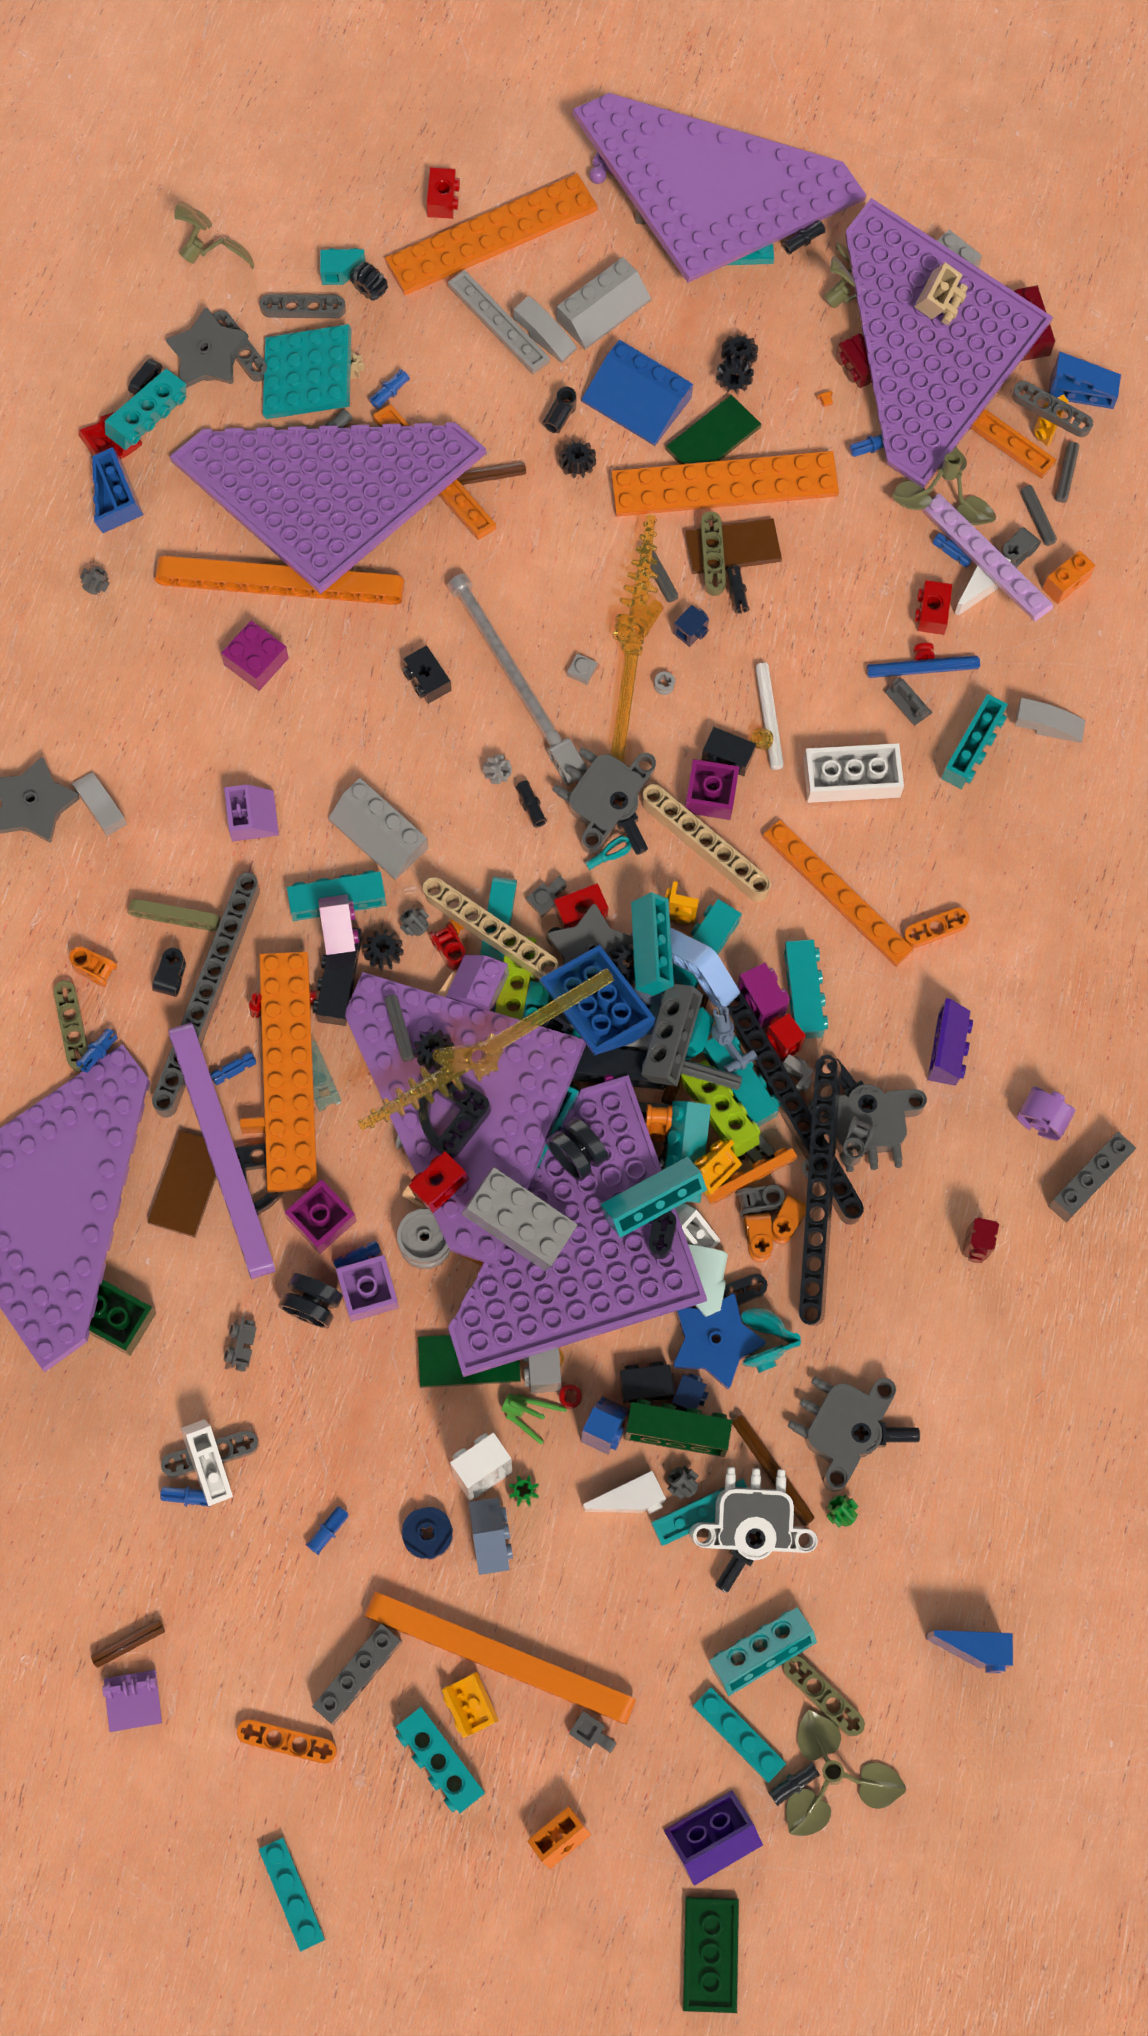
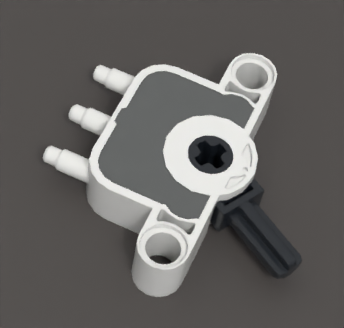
M728 1467L725 1489L719 1493L716 1499L715 1523L699 1522L690 1528L689 1537L695 1545L702 1548L730 1549L729 1553L733 1555L715 1583V1586L721 1591L729 1592L745 1564L751 1567L754 1560L764 1559L772 1551L808 1553L816 1548L818 1540L813 1531L804 1527H793L794 1505L791 1497L786 1494L785 1470L779 1469L777 1471L776 1490L761 1489L759 1468L752 1469L750 1488H736L735 1468ZM702 1528H706L708 1538L703 1542H699L696 1536L697 1532ZM750 1533L755 1534L758 1538L756 1542L751 1541L748 1537ZM807 1533L809 1542L806 1546L801 1547L798 1539L801 1534Z

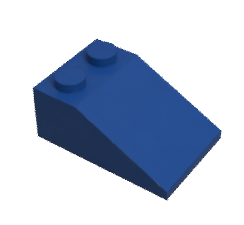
M933 1630L926 1634V1640L977 1668H985V1673L1006 1672V1668L1013 1666V1633Z

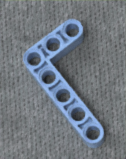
M670 927L672 963L694 974L714 1006L717 1008L719 1006L727 1007L740 994V991L717 953L709 946Z

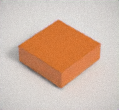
M241 1118L240 1128L242 1133H265V1118Z

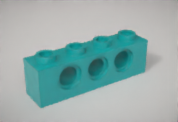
M166 368L105 420V435L124 450L128 449L131 445L137 444L142 435L152 431L157 422L162 418L168 417L171 410L177 405L183 404L187 397L186 383Z
M798 1607L791 1611L784 1612L772 1623L762 1625L752 1635L739 1639L729 1649L716 1653L709 1660L714 1675L729 1697L817 1643L813 1629ZM783 1634H789L786 1638H779ZM762 1647L766 1648V1650L762 1652H757V1650ZM738 1661H744L741 1665H735Z
M422 1707L418 1708L396 1726L399 1731L396 1737L404 1748L409 1745L415 1752L411 1756L420 1769L425 1766L431 1775L427 1779L436 1791L441 1788L447 1797L443 1801L452 1813L457 1810L461 1814L485 1795V1792ZM420 1733H427L430 1737V1743L425 1748H419L415 1743L416 1736ZM436 1754H442L446 1758V1765L440 1770L434 1769L431 1765V1760ZM451 1776H458L462 1780V1787L456 1792L450 1791L447 1787V1781Z

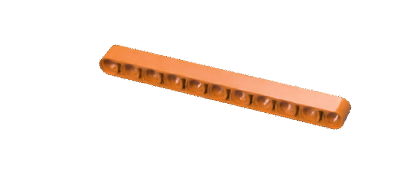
M174 556L159 557L155 575L156 583L164 586L390 605L402 603L405 582L404 578L398 575L347 571L320 594L289 566Z
M378 1592L373 1593L364 1617L625 1725L628 1724L636 1703V1699Z

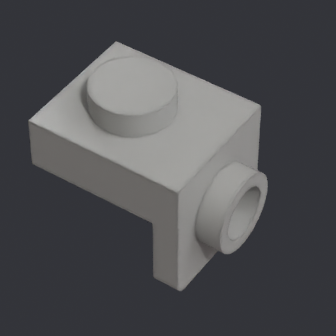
M789 1054L783 1065L790 1075L800 1081L796 1086L798 1092L800 1093L802 1090L806 1092L813 1082V1079H811L813 1070L806 1066L807 1063L798 1056L793 1057Z

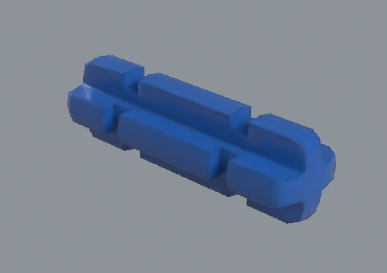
M942 533L937 534L933 540V544L939 549L942 547L943 552L954 560H959V563L964 567H968L972 563V560L952 540H946L947 537Z
M247 1052L242 1055L241 1059L237 1058L222 1066L221 1070L217 1069L211 1072L210 1077L215 1085H219L225 1082L224 1079H230L243 1072L245 1067L250 1068L255 1065L256 1059L251 1052Z
M372 1241L366 1247L361 1246L345 1254V1257L340 1256L334 1259L333 1264L337 1269L368 1260L369 1256L374 1257L380 1254L381 1249L376 1241Z

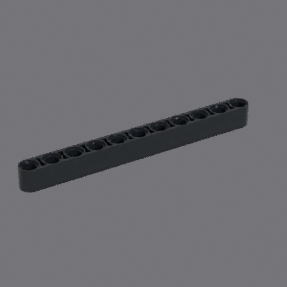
M740 992L734 999L739 1005L737 1007L727 1006L730 1021L734 1025V1033L746 1053L751 1050L756 1053L757 1059L752 1061L757 1074L763 1077L767 1086L765 1088L769 1095H774L777 1099L781 1116L805 1158L809 1159L812 1114L745 997ZM746 1020L750 1023V1026L745 1028L740 1026L738 1022ZM753 1040H757L762 1044V1046L760 1048H754L751 1046L750 1042ZM770 1061L774 1067L767 1069L763 1067L762 1062ZM781 1081L785 1084V1088L777 1089L773 1083ZM793 1102L797 1105V1109L789 1110L785 1103ZM801 1122L806 1123L809 1126V1130L801 1131L797 1124ZM822 1135L818 1139V1145L824 1147L828 1142L824 1135ZM835 1156L833 1187L840 1185L845 1189V1193L840 1195L833 1190L832 1205L842 1222L852 1225L859 1221L864 1212V1206ZM821 1159L817 1162V1171H823L821 1165L828 1164L827 1160ZM821 1184L822 1188L826 1192L825 1184ZM848 1206L854 1207L857 1210V1215H848L845 1208Z
M831 1055L819 1057L815 1066L799 1305L801 1321L810 1326H818L823 1322L826 1307L841 1066ZM827 1062L834 1063V1069L830 1073H824L822 1069L823 1065ZM826 1086H831L833 1089L831 1096L827 1098L822 1097L821 1090ZM825 1110L830 1111L831 1118L827 1122H820L819 1116L821 1112ZM828 1135L829 1143L824 1147H820L818 1145L819 1137ZM825 1159L828 1162L826 1170L817 1171V1162ZM818 1184H825L826 1192L822 1196L815 1195L814 1190ZM818 1208H822L824 1210L823 1219L814 1221L813 1212ZM816 1233H821L823 1236L822 1243L818 1246H813L811 1243L812 1236ZM814 1258L821 1260V1267L817 1271H812L809 1266L810 1261ZM815 1282L818 1283L820 1288L818 1294L810 1296L808 1293L809 1285ZM814 1307L818 1311V1316L814 1321H809L806 1313L808 1309Z

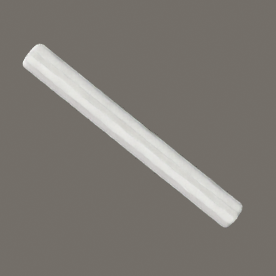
M765 662L758 663L756 665V674L770 766L772 770H780L783 768L784 763L769 665Z

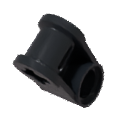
M169 948L164 951L158 971L154 977L152 991L174 997L178 996L186 968L185 958L179 949ZM175 958H177L179 962L175 961L173 965H171L169 961H174Z

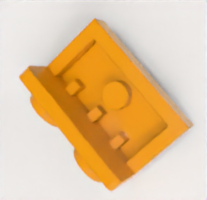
M1064 394L1058 397V399L1068 404L1069 400ZM1046 402L1042 408L1048 407V403ZM1059 410L1056 414L1062 419L1065 411ZM1039 416L1034 428L1036 438L1042 441L1045 446L1050 445L1057 425Z
M673 881L672 888L667 887L665 896L669 900L670 919L676 920L677 923L682 925L694 924L699 899L677 895L678 881Z
M732 1139L727 1141L718 1140L709 1148L711 1151L707 1155L701 1156L694 1162V1165L702 1173L707 1191L704 1192L706 1196L711 1195L742 1165L730 1149L734 1145Z
M478 1672L442 1689L444 1703L451 1710L455 1719L454 1725L463 1738L471 1736L499 1721Z

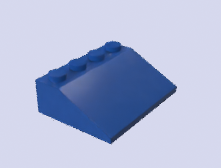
M619 340L604 359L581 402L655 446L691 400L693 383Z
M600 945L539 979L594 1055L631 1044L653 1030L655 1017Z

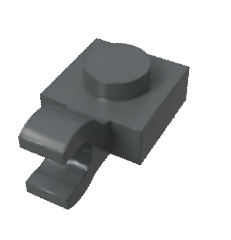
M558 876L549 887L542 883L526 898V902L543 917L554 908V899H557L556 896L567 887L565 885L566 881L561 876Z
M584 1711L569 1732V1735L590 1749L597 1743L611 1753L616 1746L614 1741L602 1734L605 1725Z

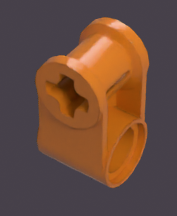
M76 947L69 955L70 963L75 972L102 987H106L107 979L112 971L118 967L112 960L98 955L85 947ZM79 957L87 958L85 963L76 964V960Z
M647 1104L645 1123L651 1141H664L671 1127L672 1106L662 1108L652 1107L651 1104Z
M788 1194L772 1226V1240L775 1243L785 1244L789 1242L806 1215L805 1203ZM782 1227L786 1229L783 1234L779 1232Z
M770 1213L744 1215L745 1233L748 1240L750 1257L756 1262H765L769 1259L773 1250ZM762 1245V1248L765 1249V1251L760 1252V1249L757 1248V1246Z

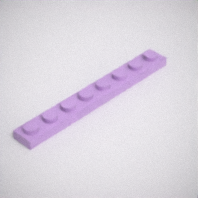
M940 493L932 498V502L927 508L922 509L1034 622L1053 609L1052 602Z

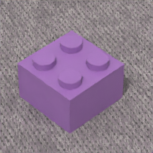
M384 1255L336 1269L351 1322L399 1308Z

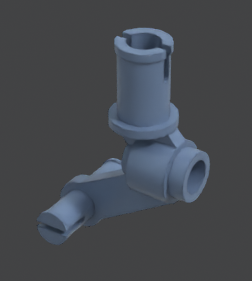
M719 1006L718 1010L715 1008L713 1011L716 1024L712 1027L711 1034L720 1045L726 1048L734 1060L723 1067L724 1071L733 1073L738 1069H745L748 1063L757 1059V1055L753 1050L743 1056L739 1054L732 1044L734 1025L730 1021L729 1009L725 1006Z

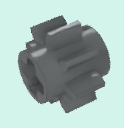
M92 566L89 570L85 568L80 576L82 579L81 583H83L82 588L93 595H97L100 591L105 592L110 584L107 572L98 566Z
M410 907L400 917L403 923L400 929L406 935L420 936L429 927V923L426 920L429 915L422 908L416 907L414 909Z
M686 1466L683 1468L677 1467L668 1476L667 1481L671 1485L667 1489L680 1499L691 1497L698 1489L699 1484L695 1480L699 1476Z

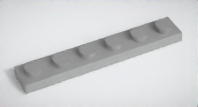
M465 270L448 282V287L532 374L550 362V357Z

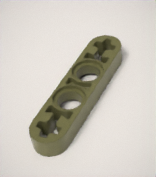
M710 511L703 514L700 525L704 587L708 594L717 596L723 593L726 582L722 522L718 513ZM708 520H712L714 523L713 532H709ZM715 539L718 542V546L711 548L707 546L706 541ZM715 559L720 565L717 568H711L707 562ZM713 575H717L718 587H714L712 584Z
M138 899L130 900L127 911L128 914L137 918L206 931H217L221 919L218 915L209 912Z
M61 981L54 987V998L66 1058L71 1069L82 1072L80 1068L83 1064L77 1067L74 1061L76 1060L74 1049H79L82 1057L88 1050V1044L78 995L71 982ZM64 988L71 991L68 993L70 1003H65V999L61 994ZM69 1009L76 1011V1017L71 1021L63 1018L64 1012ZM72 1032H79L81 1034L80 1040L76 1043L68 1041V1036Z
M795 1656L783 1663L782 1669L785 1676L834 1722L844 1734L853 1737L863 1732L865 1727L863 1717L803 1658ZM790 1661L792 1663L798 1661L801 1664L799 1670L803 1674L807 1670L811 1673V1675L803 1680L802 1685L798 1682L802 1678L798 1673L790 1674ZM810 1679H816L820 1682L821 1690L818 1694H811L807 1690V1683ZM829 1698H836L840 1702V1709L837 1713H831L827 1710L826 1702ZM845 1708L849 1710L845 1714L849 1719L857 1718V1731L855 1729L849 1731L846 1728L848 1722L844 1718L840 1722L836 1719V1717L843 1714Z

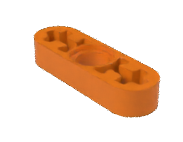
M954 908L908 926L903 939L912 948L929 944L964 930L969 922V914L963 908ZM955 915L958 918H963L961 924L958 921L952 922L949 925L950 929H948L947 923L953 921ZM934 922L941 924L943 931L941 933L932 932L930 924ZM923 927H925V933L921 934L917 941L915 938H910L912 932L915 934L922 933Z

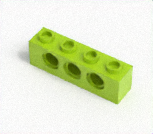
M526 937L536 944V938ZM509 940L506 942V946L511 947L516 941ZM528 953L524 956V959H533L535 954ZM504 955L503 962L508 964L509 975L498 997L495 1013L522 1020L530 981L535 982L536 976L521 966H517L514 961ZM518 981L523 984V987L514 989L511 984ZM511 1004H517L520 1009L512 1012L507 1007Z
M706 1060L699 1063L710 1067ZM681 1074L682 1086L695 1103L711 1105L709 1123L722 1141L733 1140L734 1145L730 1149L736 1157L741 1156L760 1144L759 1134H761L758 1125L754 1121H749L744 1106L740 1102L736 1103L733 1099L734 1094L731 1088ZM706 1087L714 1088L711 1092H706L703 1089ZM721 1105L728 1107L723 1111L717 1109ZM733 1124L741 1125L739 1129L730 1128Z

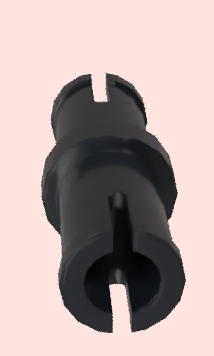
M818 220L808 228L797 231L795 236L782 243L785 252L790 255L803 245L808 246L811 244V240L826 232L824 224Z
M734 566L735 575H733L732 568L729 567L726 569L730 584L729 594L733 598L735 613L742 614L741 604L744 613H746L750 608L745 592L747 587L743 584L740 566Z
M525 780L518 783L515 788L523 802L522 807L524 811L528 812L533 827L538 828L545 825L547 819L540 807L541 802L538 797H535L529 781Z
M810 1761L793 1775H787L785 1781L768 1793L775 1804L779 1806L796 1792L798 1794L801 1793V1788L816 1777H819L820 1774Z

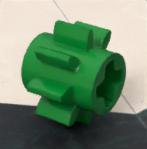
M518 1475L516 1485L509 1484V1487L514 1490V1493L509 1495V1499L516 1498L518 1500L517 1507L522 1502H526L527 1506L531 1507L530 1500L532 1498H539L538 1494L533 1493V1490L537 1489L539 1484L532 1485L530 1483L531 1476H528L526 1480H521V1477ZM524 1485L528 1486L530 1495L525 1494L524 1497H520V1491L517 1489H522Z
M846 1494L844 1496L838 1495L829 1501L827 1508L830 1512L826 1517L832 1524L835 1523L838 1528L841 1526L847 1527L856 1521L858 1514L855 1510L859 1506L853 1498L850 1499Z

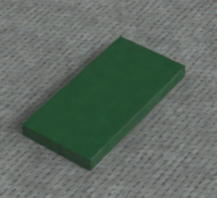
M731 394L666 446V451L680 465L720 461L761 428V423Z
M450 1335L418 1337L420 1388L521 1382L520 1360L463 1377Z
M685 1897L683 2011L737 2013L739 1899Z

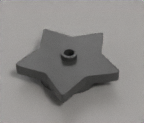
M204 308L191 330L167 338L166 342L181 359L180 379L186 383L187 388L203 380H217L233 384V365L236 353L249 336L246 331L221 327L209 309Z
M44 758L36 761L21 776L0 777V800L2 802L0 809V834L22 830L33 833L51 843L57 820L62 812L80 799L78 793L53 781Z
M596 904L590 906L576 927L553 931L547 934L548 939L562 957L563 965L588 952L590 947L595 948L600 945L609 958H612L609 951L612 949L617 950V945L622 944L625 947L627 943H632L633 946V936L610 929Z

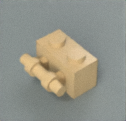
M944 262L932 271L914 307L930 319L943 312L942 322L945 325H950L952 319H955L958 314L957 309L960 303H963L966 298L967 285L960 284L957 287L962 274Z

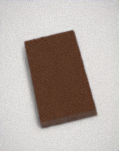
M774 518L722 525L725 570L729 567L734 569V566L742 568L782 561ZM709 527V532H713V527ZM701 529L686 530L685 539L692 574L703 573ZM715 539L706 541L707 546L711 548L718 546V542ZM715 559L707 562L711 568H717L720 565Z
M180 1131L150 1213L148 1224L196 1238L217 1178L203 1137Z

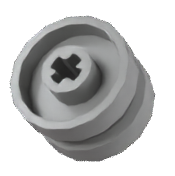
M417 1209L410 1212L400 1222L397 1230L398 1247L403 1259L411 1266L419 1269H432L441 1265L449 1257L451 1251L434 1214L429 1209ZM424 1237L425 1239H428V1240H427V1241H422L421 1238Z

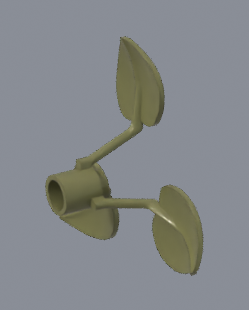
M182 202L176 205L174 211L175 220H183L195 226L190 238L179 252L185 260L194 264L200 254L205 256L207 252L219 244H224L228 249L246 260L252 269L254 268V262L250 253L231 238H220L204 249V242L197 235L200 229H210L212 222L205 214Z
M839 242L836 243L835 249H838L849 262V269L847 271L844 264L836 256L832 257L830 272L842 276L841 280L824 294V297L833 308L838 307L843 301L848 303L857 298L856 294L848 296L851 291L845 283L848 281L853 287H856L857 284L850 274L852 270L848 250Z
M957 447L951 453L945 455L943 464L938 469V474L928 489L925 490V488L908 480L900 483L892 494L893 499L899 505L911 510H922L931 504L932 498L928 494L941 476L949 481L957 478L958 496L961 503L957 511L972 525L987 524L996 520V515L992 508L981 498L969 496L966 500L963 499L961 472L966 469L967 460Z
M811 1710L805 1713L800 1722L798 1746L803 1756L808 1760L815 1761L823 1756L826 1762L822 1770L825 1781L818 1796L811 1790L802 1789L801 1793L798 1794L796 1792L789 1798L786 1807L788 1831L795 1836H807L817 1833L828 1824L831 1817V1807L821 1799L829 1784L838 1785L842 1782L843 1778L860 1784L859 1795L861 1800L867 1806L874 1809H882L891 1805L906 1792V1786L900 1776L884 1764L870 1763L865 1765L861 1771V1780L844 1772L843 1766L838 1761L830 1760L827 1754L836 1752L840 1746V1730L830 1719Z

